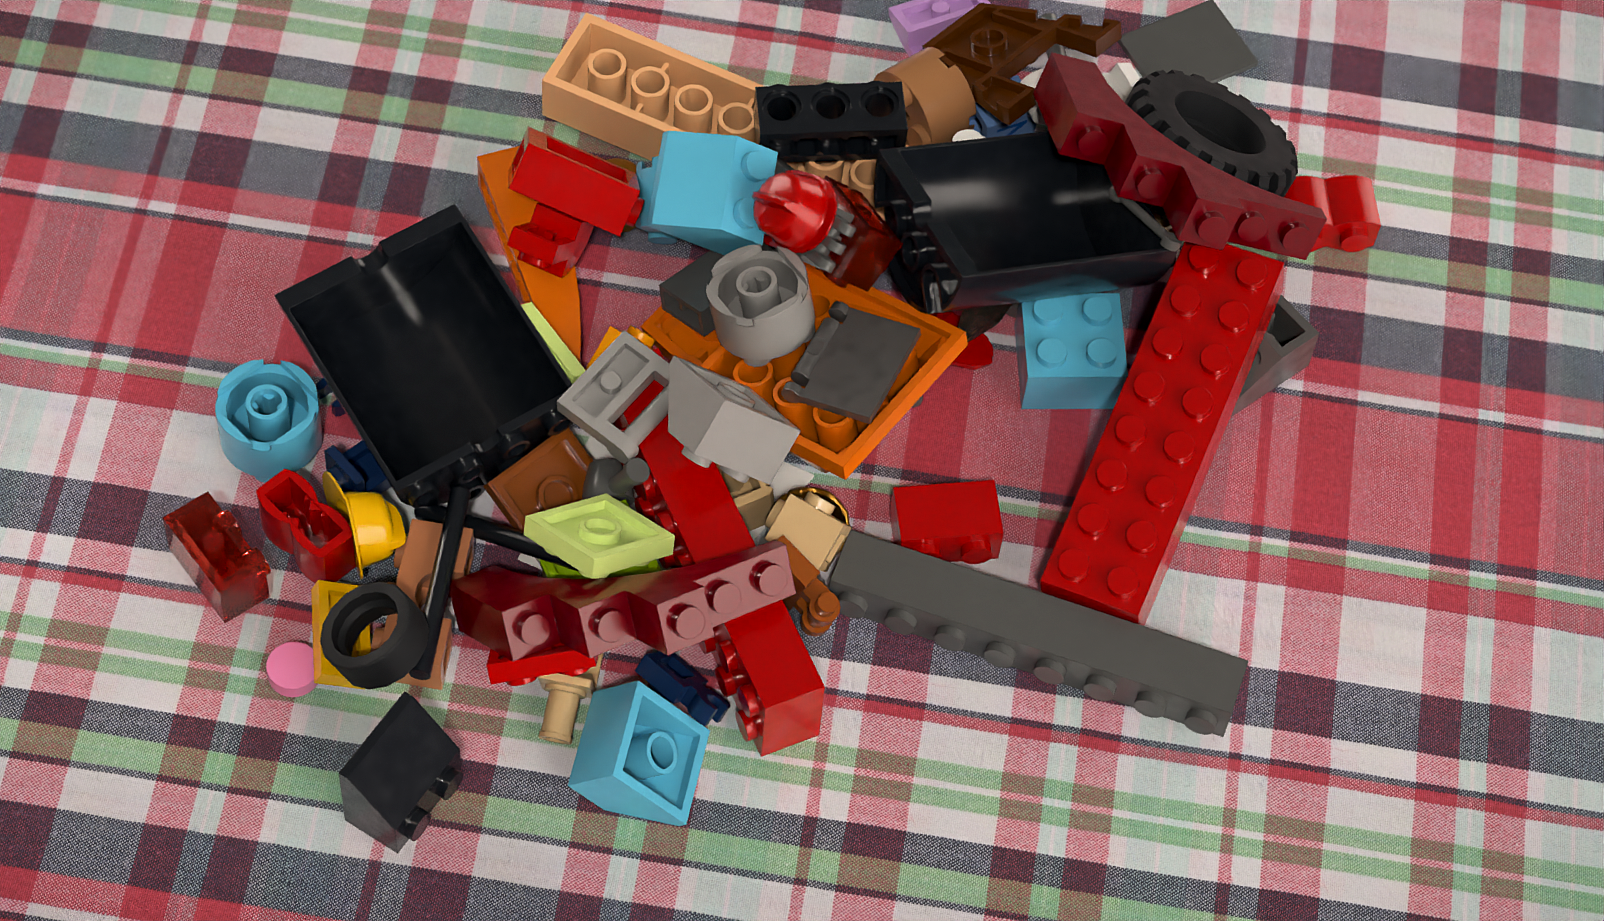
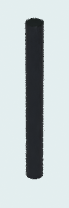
M453 487L450 490L423 609L429 627L427 647L418 664L409 672L411 677L418 680H428L431 677L471 492L463 487Z
M439 504L414 509V515L419 520L443 524L447 507ZM470 514L466 515L464 527L474 529V538L578 572L576 568L559 557L547 553L542 546L524 536L523 531Z

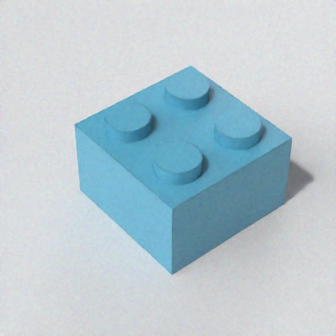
M1088 293L1019 303L1014 329L1021 409H1114L1128 376L1120 293Z

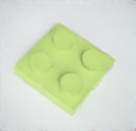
M607 493L525 516L524 536L542 546L547 553L559 557L576 568L581 575L591 579L605 578L610 573L633 566H645L650 561L673 555L674 534Z

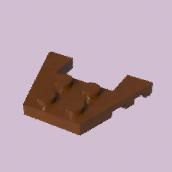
M979 3L922 47L923 49L933 47L943 52L945 55L939 59L948 68L956 65L960 69L970 86L975 102L1003 123L1011 125L1036 105V99L1033 95L1035 88L1010 78L1027 65L1034 63L1040 55L1055 44L1097 58L1122 38L1121 22L1104 18L1103 26L1082 24L1081 15L1066 13L1057 20L1038 18V10Z

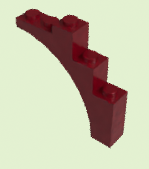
M1051 52L1033 95L1059 154L1104 165L1118 197L1163 207L1178 240L1223 250L1226 243L1230 242L1302 260L1307 259L1327 221L1321 208L1290 200L1253 186L1208 164L1154 129L1126 105L1107 83L1096 63Z
M777 540L699 564L653 573L611 578H544L515 573L492 565L453 580L449 591L459 631L513 662L559 643L570 647L588 658L595 657L635 640H639L666 655H670L714 637L713 627L796 594L786 544Z

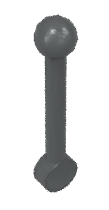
M1113 185L1110 187L1108 195L1113 202L1125 205L1161 238L1160 244L1165 249L1174 252L1179 250L1183 241L1178 240L1175 233L1168 232L1134 200L1118 197Z

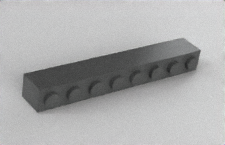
M851 530L847 536L830 579L829 590L837 596L840 602V613L847 617L856 619L863 617L884 624L895 633L902 635L914 634L935 641L937 645L946 650H962L983 657L990 664L997 667H1014L1034 674L1045 683L1054 685L1062 683L1083 690L1088 696L1096 700H1113L1134 707L1139 713L1147 717H1164L1185 724L1188 729L1198 734H1215L1224 737L1248 665V660Z

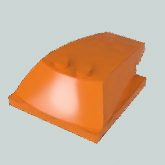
M803 262L806 267L815 310L816 331L825 318H831L829 309L836 301L843 302L853 309L920 328V338L871 424L804 403H791L782 397L781 390L787 382H794L791 379V374L810 341L803 343L787 355L771 359L764 366L753 367L747 365L743 358L728 352L719 342L715 330L704 337L664 311L662 304L640 326L643 332L656 339L654 345L670 361L673 356H677L750 387L801 430L789 451L790 454L823 473L831 472L844 480L853 473L968 345L966 331L935 316L922 313L911 305L836 269L829 273Z

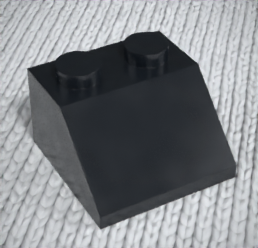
M405 691L339 772L345 821L397 854L409 839L416 841L423 834L430 822V812L441 798L448 800L455 793L463 778L460 748L419 702Z

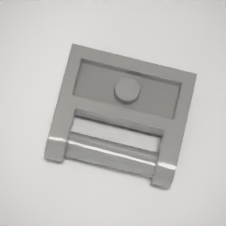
M624 330L557 400V411L603 444L614 458L625 464L638 455V446L668 415L669 363ZM653 380L657 381L664 387L663 390L623 432L615 427L613 423Z

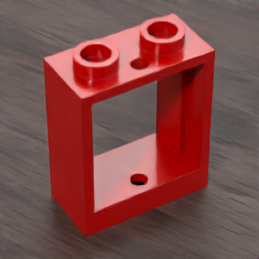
M529 126L508 170V189L619 237L625 224L631 227L635 225L644 204V199L640 198L639 195L640 188L636 173Z

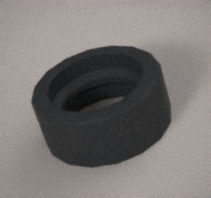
M385 582L363 584L346 593L331 608L322 625L320 644L324 657L353 686L375 689L387 687L402 679L418 664L427 647L429 627L424 613L399 587ZM398 614L397 624L390 638L380 648L367 655L352 657L355 641L371 622L382 616Z

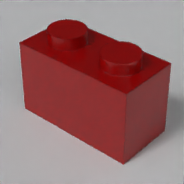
M995 480L893 487L889 515L894 544L948 562L963 561L967 564H980L990 559L999 558L1004 531Z

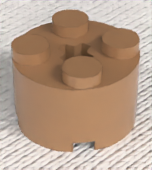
M933 47L924 48L878 73L874 78V81L902 82L908 126L906 145L908 146L953 142V136L957 132L966 129L973 130L975 126L969 125V118L976 115V104L966 78L956 65L948 68L939 59L945 54Z

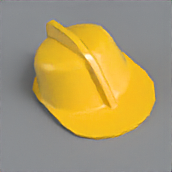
M325 471L322 475L326 501L328 506L334 508L345 518L351 528L355 563L361 580L363 579L362 569L388 559L393 555L394 549L405 544L406 533L402 518L396 506L385 500L380 493L343 492L332 474Z

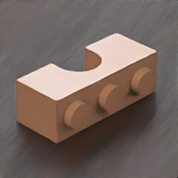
M412 519L405 544L395 549L394 567L399 568L396 583L389 581L387 583L399 587L421 610L426 601L443 524ZM463 528L452 581L471 573L475 557L474 529ZM398 614L387 615L385 627L375 628L371 652L380 648L390 638L397 624ZM443 618L430 679L418 680L411 677L408 673L405 677L396 681V683L438 690L443 689L453 648L452 619Z

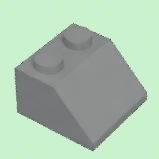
M673 356L669 363L668 432L684 445L681 453L692 462L705 468H709L712 462L719 464V468L724 473L740 482L747 483L748 479L752 477L770 485L801 430L750 387L677 356Z

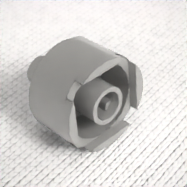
M761 244L744 246L723 256L711 270L712 278L709 285L707 284L706 294L717 338L728 352L743 358V361L749 366H764L771 359L782 357L796 350L803 343L810 341L815 335V310L806 267L803 261L787 248L777 246L778 252L762 251Z

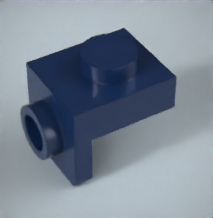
M363 440L343 454L334 445L324 451L326 471L332 474L343 492H377L382 494L391 488V485Z

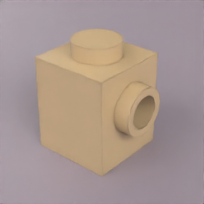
M808 491L803 499L790 493L786 502L779 499L771 509L765 522V526L770 529L765 540L769 542L778 540L784 535L819 571L827 572L852 527L832 516L831 514L836 506L816 494Z

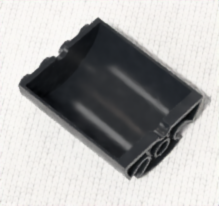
M1049 131L881 149L878 151L874 180L875 208L884 207L888 235L879 238L888 270L898 290L912 307L922 313H946L1147 286L1160 280L1169 268L1174 266L1178 252L1165 249L1160 244L1161 238L1125 205L1113 202L1108 194L1112 183L1104 165L1059 154ZM1135 201L1151 217H1153L1156 220L1151 210L1145 205V203Z
M455 203L380 241L376 249L367 256L358 259L350 256L274 295L281 310L400 501L406 505L419 508L447 503L450 490L453 487L468 489L471 492L469 501L471 502L485 491L483 487L485 484L550 436L562 433L573 424L571 420L557 411V400L572 386L570 380Z

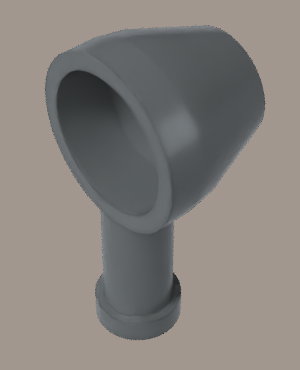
M632 458L624 466L617 459H600L591 462L588 465L583 484L582 500L607 493L618 501L626 499L628 505H632L635 502L633 487L642 484L649 478L650 469L648 464L640 458Z

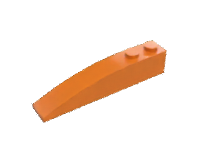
M519 146L477 156L478 186L523 304L529 302L534 304L581 364L580 298L575 266L565 277L560 278L518 260L519 251L507 246L513 227L530 222L536 204L540 203L508 189V170Z

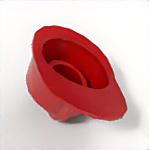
M787 170L769 177L761 185L759 191L752 194V198L755 200L753 206L754 219L759 229L765 233L763 242L768 246L774 248L779 246L787 248L794 253H805L816 248L827 237L834 224L837 211L836 193L831 183L820 176L799 170Z

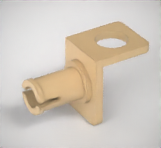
M604 653L598 655L596 667H591L581 675L571 677L556 673L538 676L542 689L549 692L542 728L538 735L540 739L559 744H572V733L580 699L592 698L593 692L596 691Z

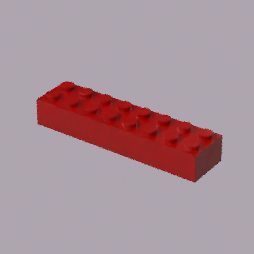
M1184 242L1041 577L1042 593L1142 626L1145 625L1283 291L1284 262L1226 244L1223 250Z
M659 348L652 350L663 358ZM653 380L613 425L623 432L664 387ZM667 415L638 446L639 453L635 458H640L648 464L650 475L645 482L633 487L637 495L634 502L636 511L675 535L673 555L659 558L664 569L669 567L674 569L699 564L756 547L716 464L712 462L709 468H705L686 458L681 453L684 445L668 432ZM783 600L713 627L715 636L699 642L703 653L711 652L718 665L715 668V676L722 694L726 698L732 696L739 709L735 715L744 740L746 742L753 740L761 757L820 734L825 686Z

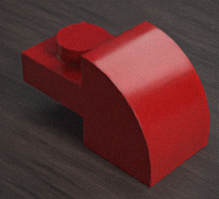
M540 202L536 204L530 222L513 227L507 246L519 251L518 260L563 278L579 260L588 243L594 225Z

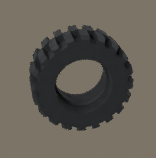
M1164 70L1155 71L1140 78L1125 101L1126 105L1150 126L1178 146L1215 168L1246 183L1284 197L1296 179L1298 160L1292 141L1286 140V132L1280 125H1275L1271 121V116L1262 109L1258 110L1250 104V100L1241 94L1238 96L1228 90V87L1218 82L1211 83L1206 81L1203 76L1196 74L1189 76L1185 75L1183 71L1171 70L1167 73ZM1145 203L1150 210L1152 209L1161 215V219L1170 224L1163 207Z

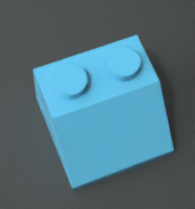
M681 131L663 132L646 226L724 256L744 246L759 244L762 246L765 233L759 229L754 219L753 206L755 200L752 198V194L759 191L761 185L775 174L778 152L734 135Z
M640 681L594 691L568 786L605 811L675 826L686 825L710 730Z

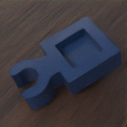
M657 651L645 654L635 669V672L648 682V688L672 704L681 702L687 708L688 713L703 726H707L711 719L717 723L720 722L731 706L721 695L706 688L705 686L708 681L676 653L666 655Z

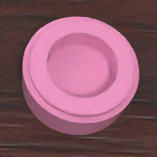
M288 642L276 647L269 655L266 663L267 676L271 687L277 693L286 697H300L310 693L318 685L314 683L313 648L301 642Z

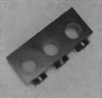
M870 81L868 83L849 84L825 82L818 85L787 86L775 84L755 87L753 119L756 144L778 152L777 158L786 163L877 159L878 151L881 149L906 147L908 126L902 82Z

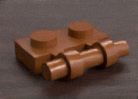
M782 535L777 541L786 544L796 594L782 600L789 611L795 608L801 614L800 626L805 634L814 637L821 636L827 632L839 615L840 602L837 596L817 578L820 571Z

